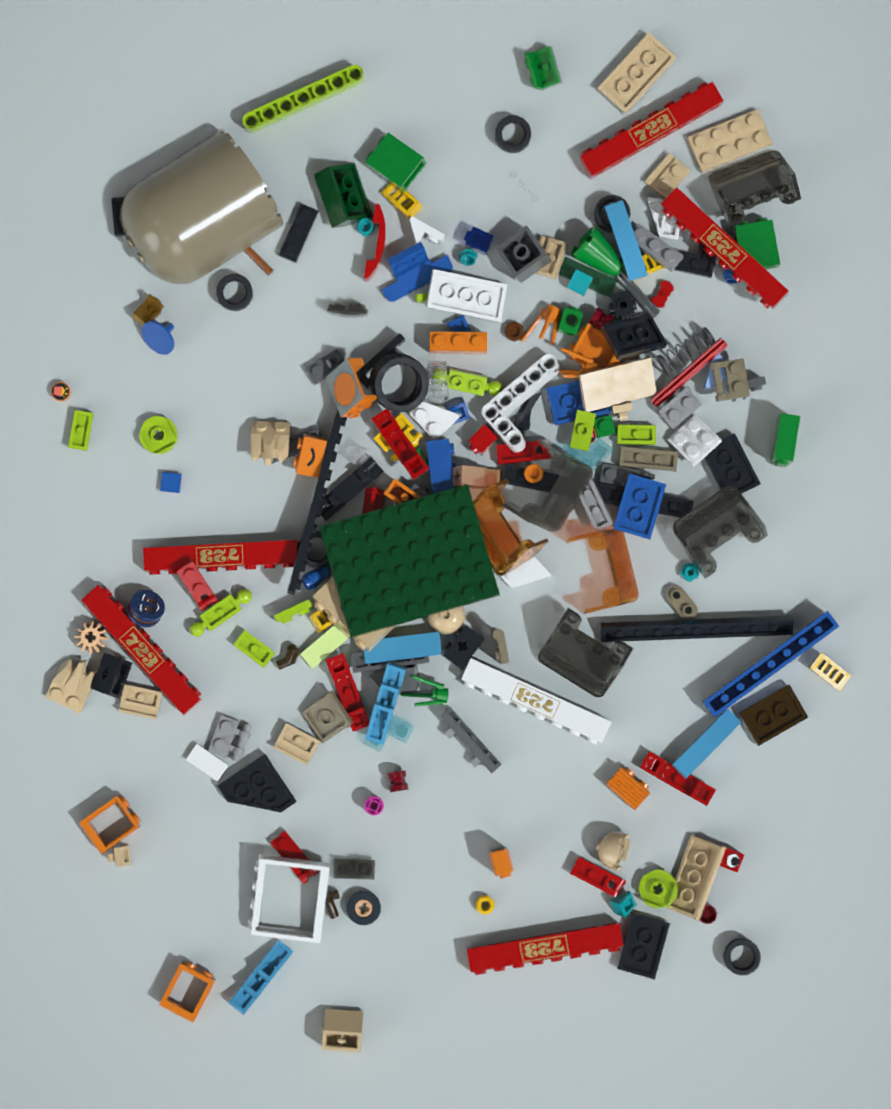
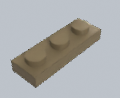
M621 446L619 466L676 472L678 452Z

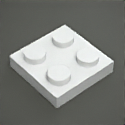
M695 414L668 439V442L695 467L722 440Z

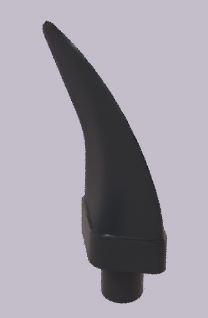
M541 392L530 397L516 416L514 426L521 432L523 438L525 437V431L530 429L531 410L540 397Z

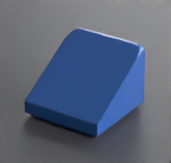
M463 397L445 403L447 410L455 413L459 412L462 415L454 424L471 418Z

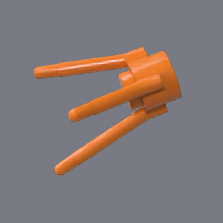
M547 304L546 308L541 310L539 316L521 338V341H525L543 317L545 324L539 339L543 338L549 323H554L551 345H554L558 324L561 319L559 316L561 310Z
M561 348V351L586 362L581 364L580 370L560 369L559 374H563V378H579L578 374L597 370L598 364L593 363V358H587L566 348Z

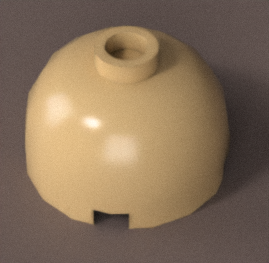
M462 606L427 616L431 628L440 634H453L463 626L465 610Z
M613 831L606 834L602 840L599 839L596 850L599 851L598 856L604 866L616 871L622 868L619 864L621 860L625 861L630 847V840H627L630 835Z

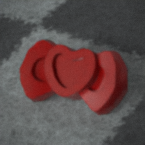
M661 281L660 290L656 296L651 298V301L657 308H664L665 302L674 291V286L671 282Z

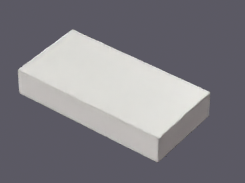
M196 744L186 759L216 781H219L229 766L198 744Z

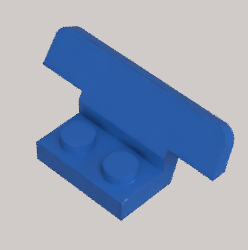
M421 242L392 256L387 260L397 282L382 289V292L388 301L394 302L430 283L433 269L445 272L452 271L453 266L449 256L446 255L431 263Z

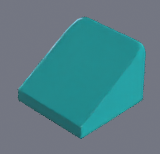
M576 269L567 288L584 296L593 277Z
M631 891L618 895L609 901L614 913L624 918L637 905Z

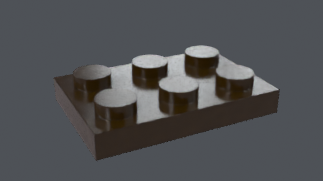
M790 684L739 712L757 746L809 718Z

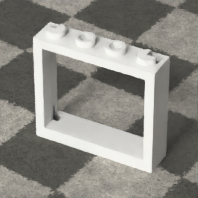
M261 855L260 860H256L255 872H258V877L254 879L252 889L256 891L255 898L251 899L250 909L254 910L253 917H249L248 928H252L251 935L320 943L330 863ZM266 864L321 870L314 932L259 925Z

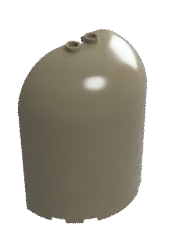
M223 129L136 183L127 192L122 202L120 217L123 230L127 235L126 241L131 248L135 247L139 253L136 256L141 264L145 263L150 271L163 281L173 284H187L197 281L284 225L280 213L276 214L278 212L277 205L271 195L267 196L266 185L240 146H234V139L228 133L225 134Z

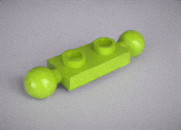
M437 368L432 372L433 381L439 384L447 381L446 388L480 396H484L485 390L493 396H496L503 390V386L499 381L487 383L488 376L453 368L450 369L449 374H446L445 370Z
M241 589L235 599L232 594L228 595L200 615V618L203 620L202 622H194L190 625L191 635L194 637L202 636L206 627L210 632L239 613L242 610L239 605L241 603H249L252 599V593L248 589Z

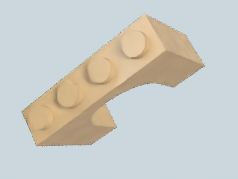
M332 577L313 595V605L320 612L324 611L328 615L327 618L334 625L338 624L342 627L341 631L347 637H350L345 616L341 610V602L334 577ZM395 626L353 637L356 640L355 644L361 650L365 649L370 652Z

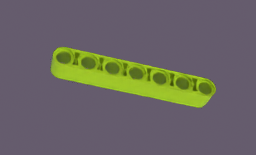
M351 65L256 108L243 116V126L246 131L251 133L259 131L356 87L364 80L363 69L358 65ZM357 71L360 73V77L352 79L350 74ZM336 79H340L343 81V84L340 87H335L333 85V82ZM318 87L326 89L322 95H318L315 91ZM301 95L308 96V100L304 103L299 102L298 98ZM283 103L291 104V108L286 111L282 110L281 106ZM270 110L274 113L273 117L265 118L264 113ZM253 118L256 120V124L248 126L246 124L247 120Z

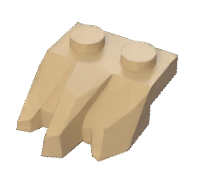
M252 421L250 438L252 461L263 458L266 466L272 464L273 458H277L281 462L285 460L289 454L291 422Z
M70 659L61 664L53 678L46 698L80 714L88 696L92 692L91 688L97 671L92 670L90 673H87V660H80L76 667L73 666Z

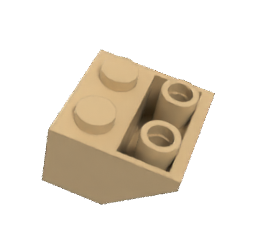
M325 1009L322 1050L360 1053L364 1011Z

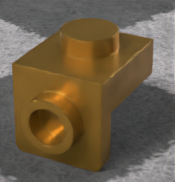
M149 294L145 302L133 312L132 317L143 326L146 322L156 319L161 314L164 305L158 298Z

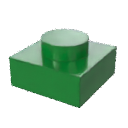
M612 415L595 419L594 428L598 439L616 434Z

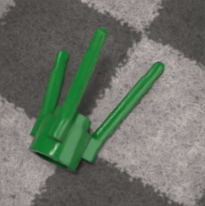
M412 675V678L436 688H432L431 694L401 693V696L431 698L433 700L415 703L416 707L435 704L443 705V703H447L449 695L448 688H444V684L416 675Z

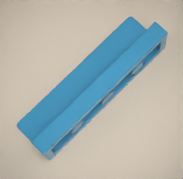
M439 632L383 638L370 652L364 649L366 664L442 654Z

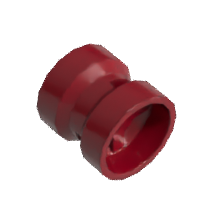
M597 308L589 323L592 327H598L600 331L602 325L611 323L614 317L610 314H604L603 310Z
M406 770L387 773V778L391 784L389 786L390 792L409 789L408 783L405 782Z
M705 904L700 921L704 924H711L717 918V911L712 905Z

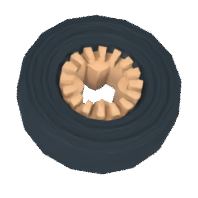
M369 891L354 893L347 903V914L358 925L372 924L378 919L381 912L379 899ZM367 903L366 906L369 907V911H365L363 914L361 909H358V906Z

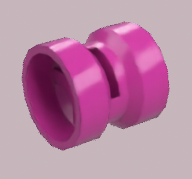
M371 796L366 800L364 807L368 814L375 816L382 812L384 803L378 796Z

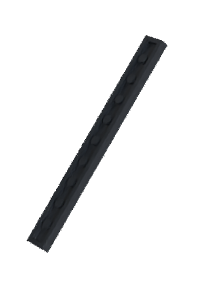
M338 409L287 593L295 595L296 590L300 591L302 579H299L300 573H305L308 562L304 561L306 553L310 554L313 544L309 542L311 535L315 536L318 526L314 522L316 517L320 518L323 506H319L321 499L326 497L328 488L324 486L326 480L330 481L333 471L329 469L331 462L335 463L338 453L334 451L336 444L340 445L343 435L339 433L341 426L345 427L347 417H340Z
M505 465L502 484L580 499L571 481L574 477L543 472V477L538 483H529L524 477L525 468ZM595 482L605 504L620 506L625 487ZM663 495L658 514L690 520L694 501Z
M793 615L608 622L601 623L600 638L601 642L793 635L794 620Z

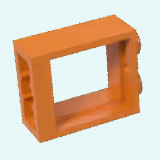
M117 795L79 822L101 854L141 827L139 824L141 822L140 818L135 812L131 813L128 808L130 804L124 796L121 798ZM115 803H118L133 826L106 844L90 821Z
M186 961V963H180L159 1005L193 1023L216 979L213 978L214 975L206 970L201 972L196 969L197 966ZM183 970L208 983L194 1012L168 999Z

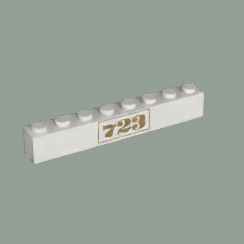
M470 659L461 679L464 681L463 685L474 689L475 686L481 688V693L489 697L494 694L499 697L498 701L507 705L512 702L517 705L516 709L525 713L527 710L534 712V717L542 721L547 718L552 721L551 725L562 729V726L570 729L569 733L578 737L580 734L587 736V741L596 745L597 742H603L611 724L609 720L474 659Z

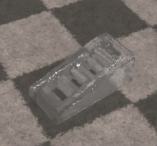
M428 361L429 390L426 396L427 401H446L449 399L446 361ZM433 368H441V371H433ZM432 376H441V379H432ZM441 383V387H434V384ZM441 391V395H434V392Z

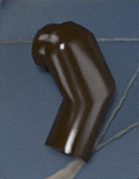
M295 644L288 645L286 657L276 661L279 670L296 663L299 649Z
M337 889L329 890L326 895L325 906L330 919L339 916L334 900L340 898Z

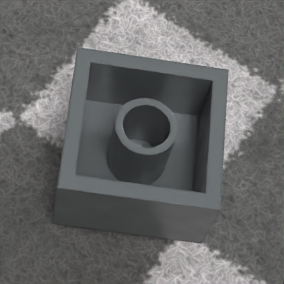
M527 225L495 247L515 278L521 283L552 262L533 231Z

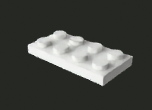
M433 269L426 308L501 322L507 284Z

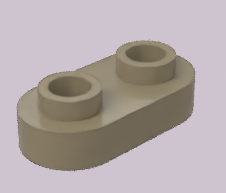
M680 586L669 588L666 593V599L678 615L684 620L695 618L698 608L685 590ZM674 592L680 594L678 599L673 598ZM686 607L691 608L692 612L690 614L685 613Z

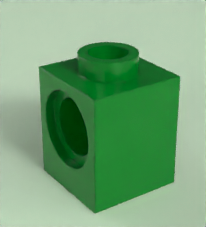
M569 306V309H564L558 332L573 337L577 336L583 316L579 308ZM573 316L576 319V324L568 325L566 318Z

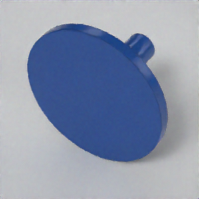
M153 319L143 325V339L153 351L161 355H167L174 349V339L170 333L174 329L172 323L164 326Z

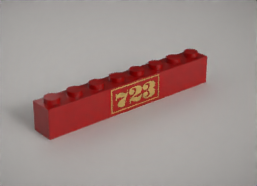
M713 81L709 84L707 82L702 83L697 87L698 90L693 93L690 91L686 92L681 96V100L677 102L673 100L664 105L665 109L659 112L658 110L651 112L644 121L641 119L635 121L628 130H619L614 134V138L610 140L608 138L603 139L598 143V147L594 149L590 147L584 150L582 156H580V161L590 179L723 105L724 100Z
M677 187L661 203L663 207L661 211L668 218L673 217L677 220L675 224L682 231L686 229L690 232L691 235L689 237L696 244L700 242L704 245L705 248L703 250L710 257L714 255L718 258L719 261L717 263L724 270L727 268L733 272L731 276L738 283L741 281L747 285L745 289L752 296L755 294L761 298L759 302L766 309L770 307L774 310L789 294L788 289Z
M280 540L143 548L144 571L149 572V575H161L160 571H168V574H178L175 568L189 559L193 560L198 570L206 569L207 572H218V568H226V571H237V567H245V570H256V566H264V569H275V565H283V568H293L298 554V541Z
M97 585L81 601L183 715H186L202 700L199 697L201 692L195 686L192 688L187 683L189 679L182 671L178 673L174 669L176 664L169 657L165 659L161 654L163 652L161 647L157 643L153 645L148 640L150 635L144 629L140 631L136 624L130 620L129 616L123 611L125 607L118 600L115 602L110 597L112 595L111 591L106 586L101 587Z
M616 922L467 948L470 972H474L475 975L486 974V970L494 969V972L504 971L506 966L513 965V969L524 967V963L532 962V965L543 964V960L551 959V962L562 961V957L570 956V959L580 958L582 953L589 952V956L601 954L600 950L608 949V952H615L620 950L619 947H623L620 923Z

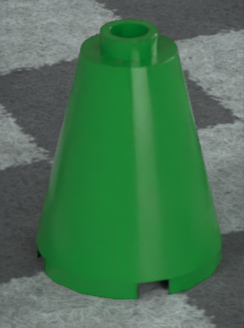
M596 226L591 227L580 238L578 248L574 246L570 253L573 258L611 277L614 275L618 276L624 269L622 259Z

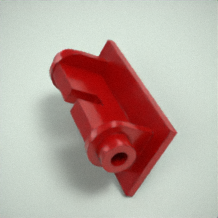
M365 487L362 514L382 509L384 489Z

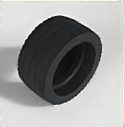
M393 353L384 356L375 363L369 376V387L372 395L377 396L376 401L387 410L408 412L418 407L427 396L429 378L423 365L415 358L407 354ZM404 364L414 371L416 385L413 392L407 398L401 401H393L384 395L382 380L385 373L391 367Z

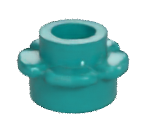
M363 218L358 221L356 229L363 236H369L370 233L374 232L375 225L371 218Z
M467 248L459 253V257L463 265L472 266L475 264L478 254L476 251Z
M686 563L682 566L683 569L680 571L682 578H685L688 582L698 578L699 571L696 564Z

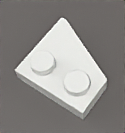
M648 197V203L659 238L678 241L680 228L675 224L677 220L673 217L668 218L661 211L663 209L661 203L665 199Z
M527 548L498 574L511 589L551 576L548 570Z

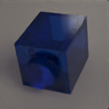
M474 226L472 231L468 230L464 237V241H466L465 247L484 256L487 255L494 240L493 235Z

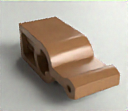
M466 465L453 467V486L460 487L468 484L469 488L501 490L502 470Z

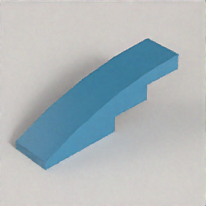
M623 200L604 206L628 280L632 281L647 276L643 258Z
M388 662L373 708L366 740L384 745L402 687L406 667Z
M726 709L672 764L673 767L686 779L732 733L741 721L729 709Z
M278 940L228 1004L244 1015L293 951Z

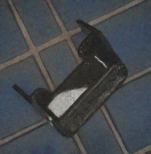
M541 440V445L555 453L551 460V467L560 474L559 478L541 507L535 503H528L521 508L513 502H504L502 506L533 525L549 532H556L563 527L593 476V470L588 464L550 440Z

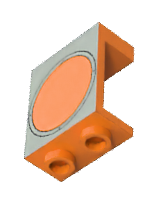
M347 358L326 376L340 417L356 418L377 399L376 395H364L356 374L365 365L362 358Z

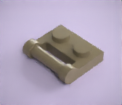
M744 358L709 364L714 377L717 394L715 396L716 402L750 396ZM721 368H725L729 394H724L720 373Z
M496 629L492 634V638L494 641H497L498 649H495L496 660L501 661V664L509 663L505 635L503 630Z

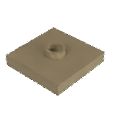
M333 690L301 711L321 743L326 742L354 723Z

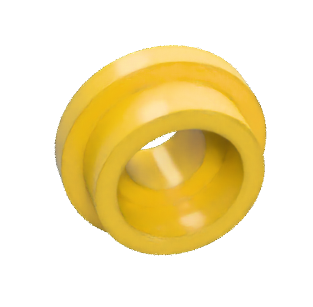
M488 895L478 897L475 903L476 910L483 915L491 913L495 906L494 900ZM483 901L488 902L489 906L487 908H482L481 903Z

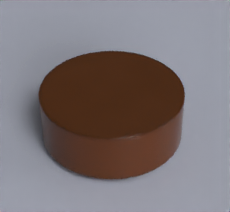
M511 322L506 326L505 336L508 340L516 342L523 337L524 329L520 323Z

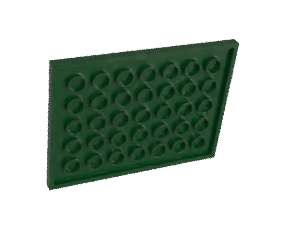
M468 484L319 526L351 638L500 596Z

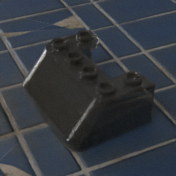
M776 150L765 152L718 170L708 177L719 209L730 226L739 225L745 220L746 216L743 210L751 209L761 203H767L778 197L782 203L788 205L801 199L794 171L781 153Z
M734 486L724 487L673 524L675 536L704 579L712 575L717 569V563L710 553L737 534L742 532L745 538L752 543H757L768 536L765 524Z
M567 608L538 654V659L544 666L595 697H602L625 665L634 648L625 642L617 641L609 649L578 629L582 622L580 615Z

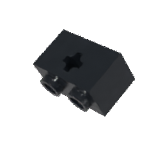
M467 625L465 628L461 626L455 634L457 638L453 644L449 641L443 649L445 652L443 656L461 670L485 640ZM465 641L468 649L460 652L458 650L459 645L457 644Z
M104 653L91 689L120 699L132 662Z

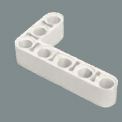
M546 354L482 408V415L487 424L513 452L522 451L525 448L526 442L521 432L507 416L559 373L560 365L552 354ZM548 363H554L553 367L546 368V365ZM534 375H540L537 380H531ZM520 387H525L523 392H517ZM504 400H510L509 404L502 405ZM490 412H496L493 417H488ZM508 425L506 430H500L501 426ZM513 439H520L517 444H511Z

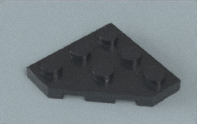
M266 754L217 785L226 801L230 803L281 813L297 802Z

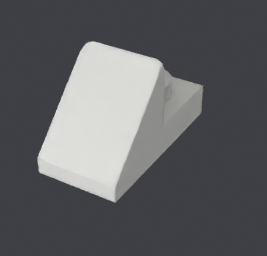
M411 216L410 224L416 244L421 242L425 235L428 241L437 244V242L442 244L445 234Z

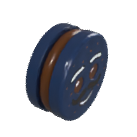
M151 590L137 591L127 606V614L130 620L136 625L146 628L155 626L165 611L163 599Z

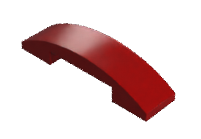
M377 203L375 205L373 224L380 226L375 259L374 261L366 260L364 281L366 282L372 278L378 269L386 243L385 219L381 206Z
M385 409L371 418L413 480L429 470L389 410Z
M344 653L326 659L343 707L354 722L350 725L352 731L354 732L369 726L370 721Z
M650 751L640 766L642 770L705 806L709 804L716 791L715 788L691 775L685 779L672 764Z

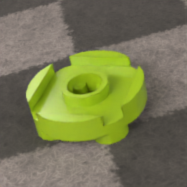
M153 416L148 418L141 426L140 442L147 451L153 454L168 453L178 442L177 428L168 418ZM156 430L164 432V435H162L163 439H154L153 436L156 435Z
M653 870L642 877L639 883V893L646 905L656 909L667 908L677 897L678 882L667 871ZM661 884L663 891L657 895L654 887Z

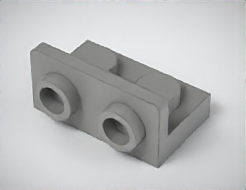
M688 386L685 389L680 387L673 394L675 397L671 401L667 399L659 406L658 414L672 430L702 405Z

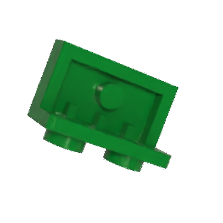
M551 46L535 52L525 53V65L530 71V82L535 89L545 90L562 83Z

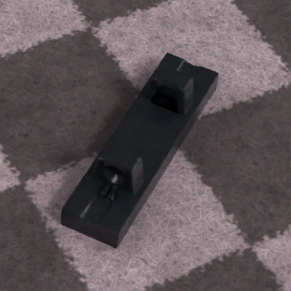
M401 333L356 372L359 382L367 389L369 388V378L367 375L371 373L375 363L386 355L397 353L395 350L405 342V338Z
M372 457L327 494L325 499L320 501L319 506H323L321 516L325 521L329 520L384 472Z

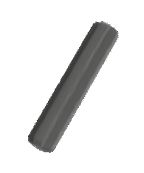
M624 271L616 277V280L626 291L630 290L631 296L635 298L636 302L647 314L655 318L660 313V310L633 281L628 280V276Z

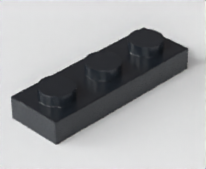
M301 203L279 252V257L295 264L297 263L319 213L318 210Z

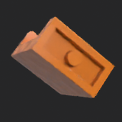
M590 323L586 327L582 325L577 334L580 337L578 342H573L569 350L587 358H593V363L598 364L597 369L617 365L620 360L616 359L602 332L592 327ZM572 355L569 356L571 360L577 362L580 365L582 363H586L585 361L578 359Z

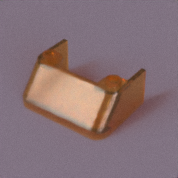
M508 479L486 486L473 500L492 569L499 576L510 573L535 557L549 542L547 538L536 543L530 539L520 542L501 513L506 506V500L501 491L510 482Z
M608 529L571 537L566 540L567 544L587 539L589 546L593 550L601 551L606 549L615 587L608 588L603 592L602 606L584 610V615L631 604L638 599L639 592L623 532Z

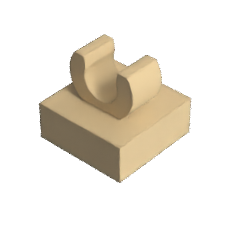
M629 401L613 405L611 410L613 414L618 413L620 421L628 420L626 411H632V404Z
M129 846L115 847L114 853L107 854L108 862L115 861L116 867L131 865Z

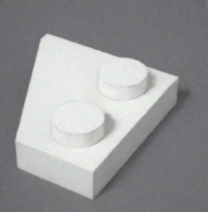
M423 400L418 407L409 413L434 440H438L462 416L459 412L449 411L445 407L436 406L427 400Z

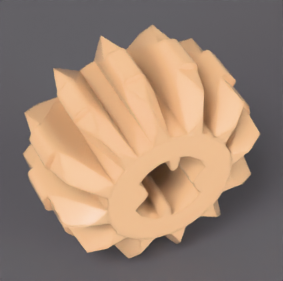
M91 621L89 628L88 624L84 622V630L79 627L77 628L81 635H75V638L81 640L76 645L84 644L81 651L84 652L88 647V653L92 654L93 647L96 652H100L98 645L101 647L106 646L101 642L102 640H108V637L102 636V634L107 632L106 629L100 630L102 624L98 623L95 627L94 621ZM90 632L96 636L92 643L87 639V635H90Z

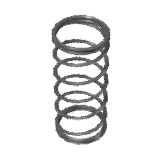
M702 328L703 339L698 334H693L695 345L685 338L684 345L686 350L681 345L676 344L677 355L672 350L667 349L666 354L669 362L664 356L657 355V360L667 376L672 375L669 366L676 373L668 351L677 358L682 367H685L678 353L677 345L693 362L686 345V340L701 355L694 335L698 336L705 346L709 348L707 341L710 345L716 341L708 328Z

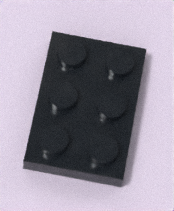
M650 314L605 324L600 329L617 360L663 349L668 344Z
M735 433L722 439V442L704 458L726 502L761 484Z
M632 913L617 969L655 980L670 923Z

